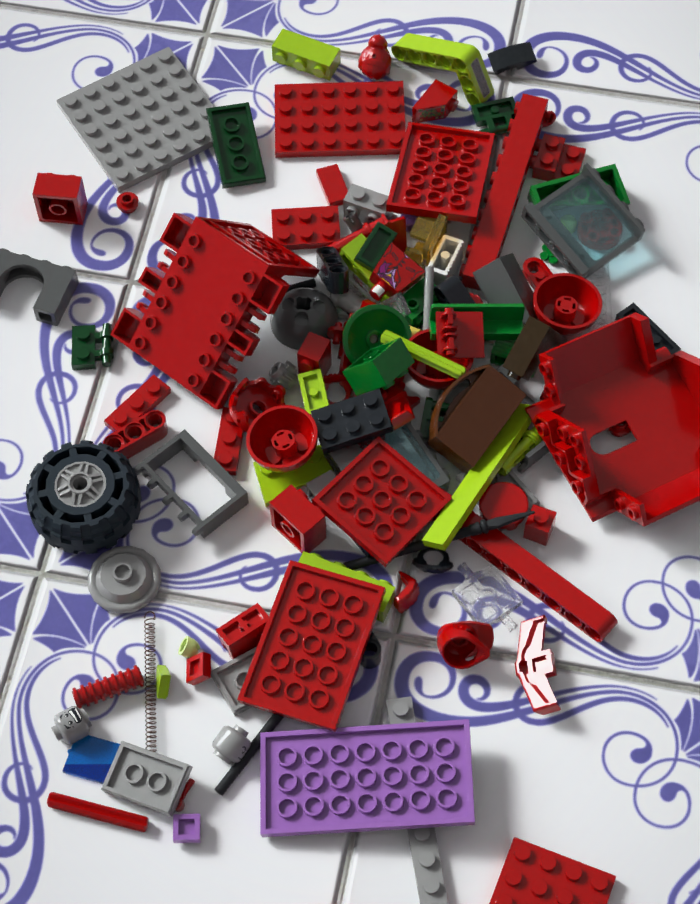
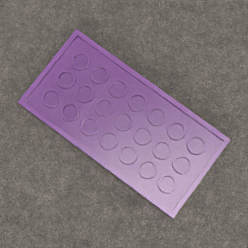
M469 719L338 727L336 732L324 728L260 732V835L262 838L475 825Z

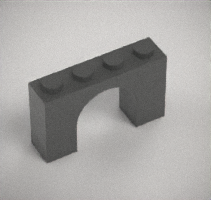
M1 248L0 297L6 286L16 279H37L43 283V288L33 306L36 320L58 326L79 284L76 270L69 266L52 264L47 260H38L26 254L20 255Z

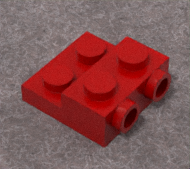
M544 133L543 139L538 138L535 151L538 152L537 156L532 155L531 158L532 178L551 181L580 173L586 149L565 144L566 138Z

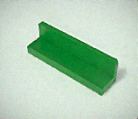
M523 303L432 304L428 322L431 341H437L436 311L444 312L445 308H454V312H483L484 340H517L524 327L525 305Z

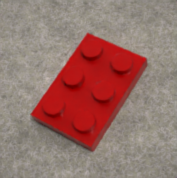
M338 205L271 209L273 239L289 250L317 249L341 239Z

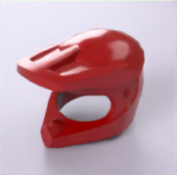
M458 621L445 624L438 630V650L449 666L456 669H468L490 657V649L494 641V632L490 624L476 621ZM476 655L472 660L466 661L468 657Z

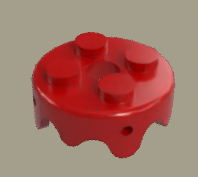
M247 377L244 378L230 396L229 412L238 427L247 432L253 420L261 414L257 413L252 405L259 406L262 412L275 406L285 405L284 397L286 390L282 385H271L263 377L249 381Z

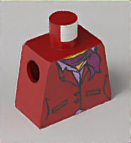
M391 243L369 278L374 284L369 294L377 301L385 294L392 300H395L418 283L425 270Z

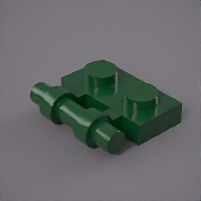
M513 96L471 105V112L476 126H486V129L479 131L495 133V138L500 134H510L508 132L509 122L511 118L515 119L516 116L514 114L516 103ZM499 122L505 123V125L495 126L494 124Z
M104 323L102 331L97 333L95 325L72 326V370L96 369V361H102V366L104 367L111 366V359L114 358V350L112 349L114 337L110 335L112 332V325L110 323ZM96 343H102L100 350H96Z

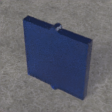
M88 735L73 743L72 748L68 749V758L62 772L103 784L120 744Z

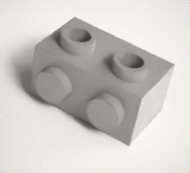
M355 184L351 185L343 200L344 217L348 214L350 219H352L350 213L355 211L361 223H370L380 218L383 213L390 220L393 212H386L387 195Z

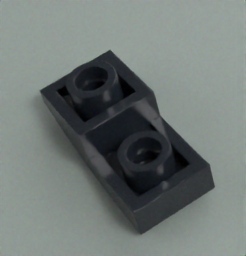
M530 42L511 45L487 54L495 75L514 67L519 70L537 62Z

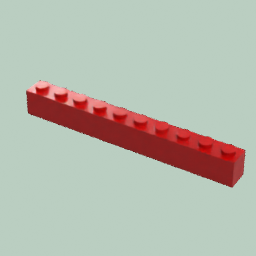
M523 93L521 101H516L514 108L516 116L515 119H510L508 126L509 137H504L502 144L504 151L503 154L498 155L496 162L498 169L497 172L493 171L490 179L491 190L487 189L485 193V208H480L479 226H474L471 239L474 240L473 244L468 245L465 258H468L466 264L462 263L459 277H462V283L467 288L481 291L472 273L498 259L501 255L529 170L531 158L546 118L549 99Z

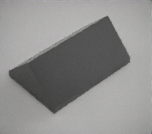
M513 253L499 257L472 273L488 304L523 303L525 305L523 325H525L529 316L537 319L533 307L534 293Z

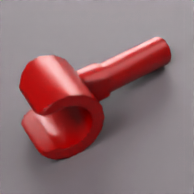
M189 778L179 799V806L175 810L176 812H181L185 807L184 799L186 794L195 783L191 778Z

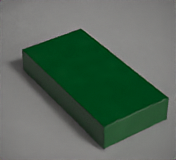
M377 222L354 258V261L373 272L398 233Z

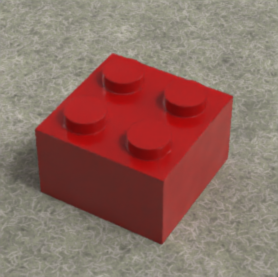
M37 173L32 195L39 221L83 225L88 202L82 176Z
M291 484L269 502L272 526L301 553L303 551L310 553L327 538L325 514L322 509L314 506L309 501L308 496L303 490H297Z

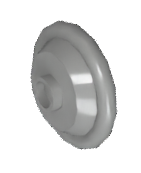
M133 546L115 547L102 553L92 564L88 574V590L94 602L104 610L117 614L134 613L146 607L157 596L161 585V569L155 558L145 550Z

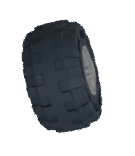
M81 440L80 444L74 445L71 442L62 444L61 449L56 452L53 450L48 452L43 457V462L37 463L30 474L31 480H29V484L26 486L27 508L32 523L39 535H42L46 542L54 548H63L64 552L78 554L79 551H85L86 554L97 553V549L103 547L109 549L117 544V540L120 537L125 538L133 529L132 524L135 523V520H138L142 499L136 472L130 465L129 460L122 453L114 451L113 447L101 442L95 445L90 440Z

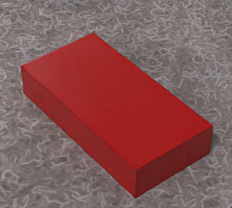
M334 164L316 169V175L328 206L343 205V200L348 190L338 165Z

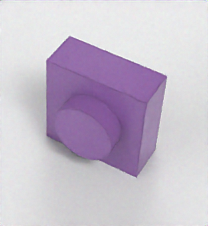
M200 813L173 814L174 843H201Z

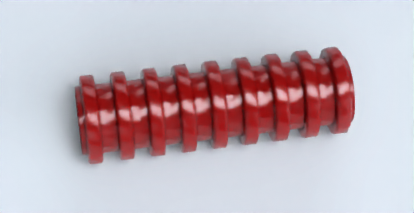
M134 665V669L126 668L125 672L118 671L117 675L113 673L111 677L107 678L105 676L101 681L96 679V683L88 682L87 686L80 685V688L77 690L72 688L76 706L79 709L85 705L89 707L91 706L90 703L94 702L97 704L98 700L102 699V701H105L106 697L111 699L114 697V694L119 696L122 691L127 693L129 692L128 689L132 688L135 690L136 686L139 685L143 687L144 679L140 668Z

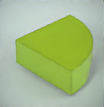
M157 665L156 695L158 699H166L168 697L171 675L166 665Z

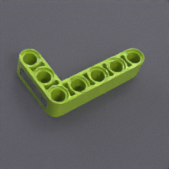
M406 33L391 47L392 54L402 62L456 72L470 105L487 102L494 95V88L482 56L473 45Z

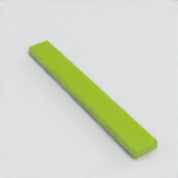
M519 404L476 465L469 470L452 495V500L443 508L422 539L424 546L444 551L447 549L532 421L524 409L530 405Z

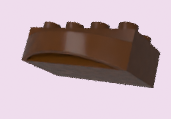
M490 364L475 368L455 380L438 399L431 416L429 441L427 444L460 471L466 473L476 465L527 394ZM467 380L469 386L451 401L444 414L443 421L439 422V413L444 400L458 384Z

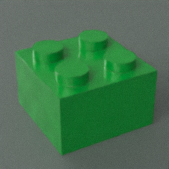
M400 337L371 348L342 372L356 396L379 388H382V390L388 389L395 384V378H400L409 372L408 367L415 361Z

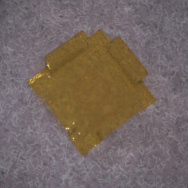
M439 214L437 219L418 217L410 232V237L425 243L418 241L414 248L406 247L405 254L424 270L429 265L443 235H447V216Z

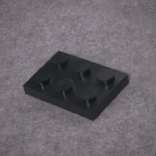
M380 388L311 411L317 426L318 438L323 454L394 432Z

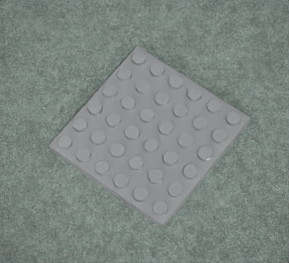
M170 47L56 100L57 106L119 193L213 147L206 108L214 106Z

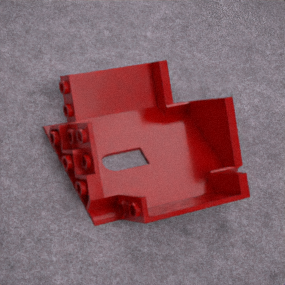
M636 312L538 354L540 359L539 369L544 376V391L548 398L524 409L592 522L618 511L645 527L700 501V358L684 351L671 355L665 346L655 350L649 318ZM623 422H626L637 440L604 455L594 452L590 446V439L594 435Z

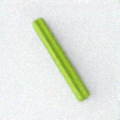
M385 330L381 335L380 341L385 344L401 336ZM401 337L414 359L456 379L466 373L464 366Z

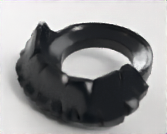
M432 547L421 550L417 558L412 560L414 566L426 573L440 574L454 567L453 563L449 560L450 558L446 550ZM428 551H437L443 555V560L439 565H429L423 557L424 554Z

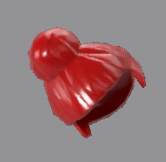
M375 34L369 39L368 46L362 51L358 59V68L369 79L379 80L390 74L391 56L387 49L388 43L385 37L380 34Z

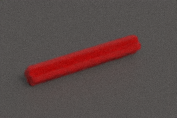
M51 792L47 798V805L50 808L136 831L145 832L149 825V819L146 816L56 792Z

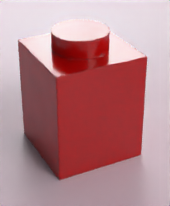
M533 504L531 511H535V513L527 518L523 538L546 546L555 525L557 512Z

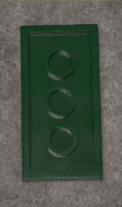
M249 102L206 108L222 189L266 182Z

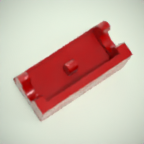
M258 603L216 629L223 648H227L231 659L258 646L269 617Z

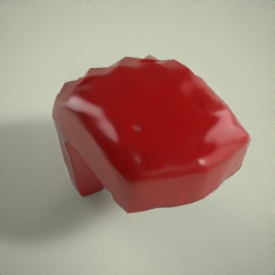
M399 571L400 579L406 587L394 597V606L399 613H403L417 601L420 591L416 579Z

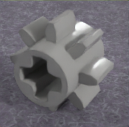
M288 360L285 364L277 362L269 372L271 385H282L285 389H291L298 380L296 366Z

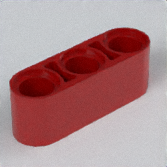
M152 410L105 437L103 443L113 448H119L114 451L122 453L129 459L166 437L168 433L166 417L161 411Z

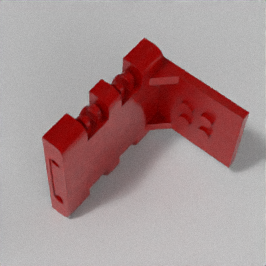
M173 213L159 240L172 249L166 248L164 251V255L172 260L171 265L169 266L167 263L159 261L157 265L159 269L145 267L138 282L147 288L144 289L142 295L151 301L150 305L147 306V304L138 301L136 305L138 310L124 308L110 335L213 408L223 409L238 382L237 378L232 375L237 373L238 368L229 362L230 357L243 362L245 356H252L260 342V338L254 334H258L260 327L250 321L252 316L265 321L267 315L264 312L275 314L290 287L282 279L284 275L316 278L320 270L249 223L197 216L193 220L186 215Z

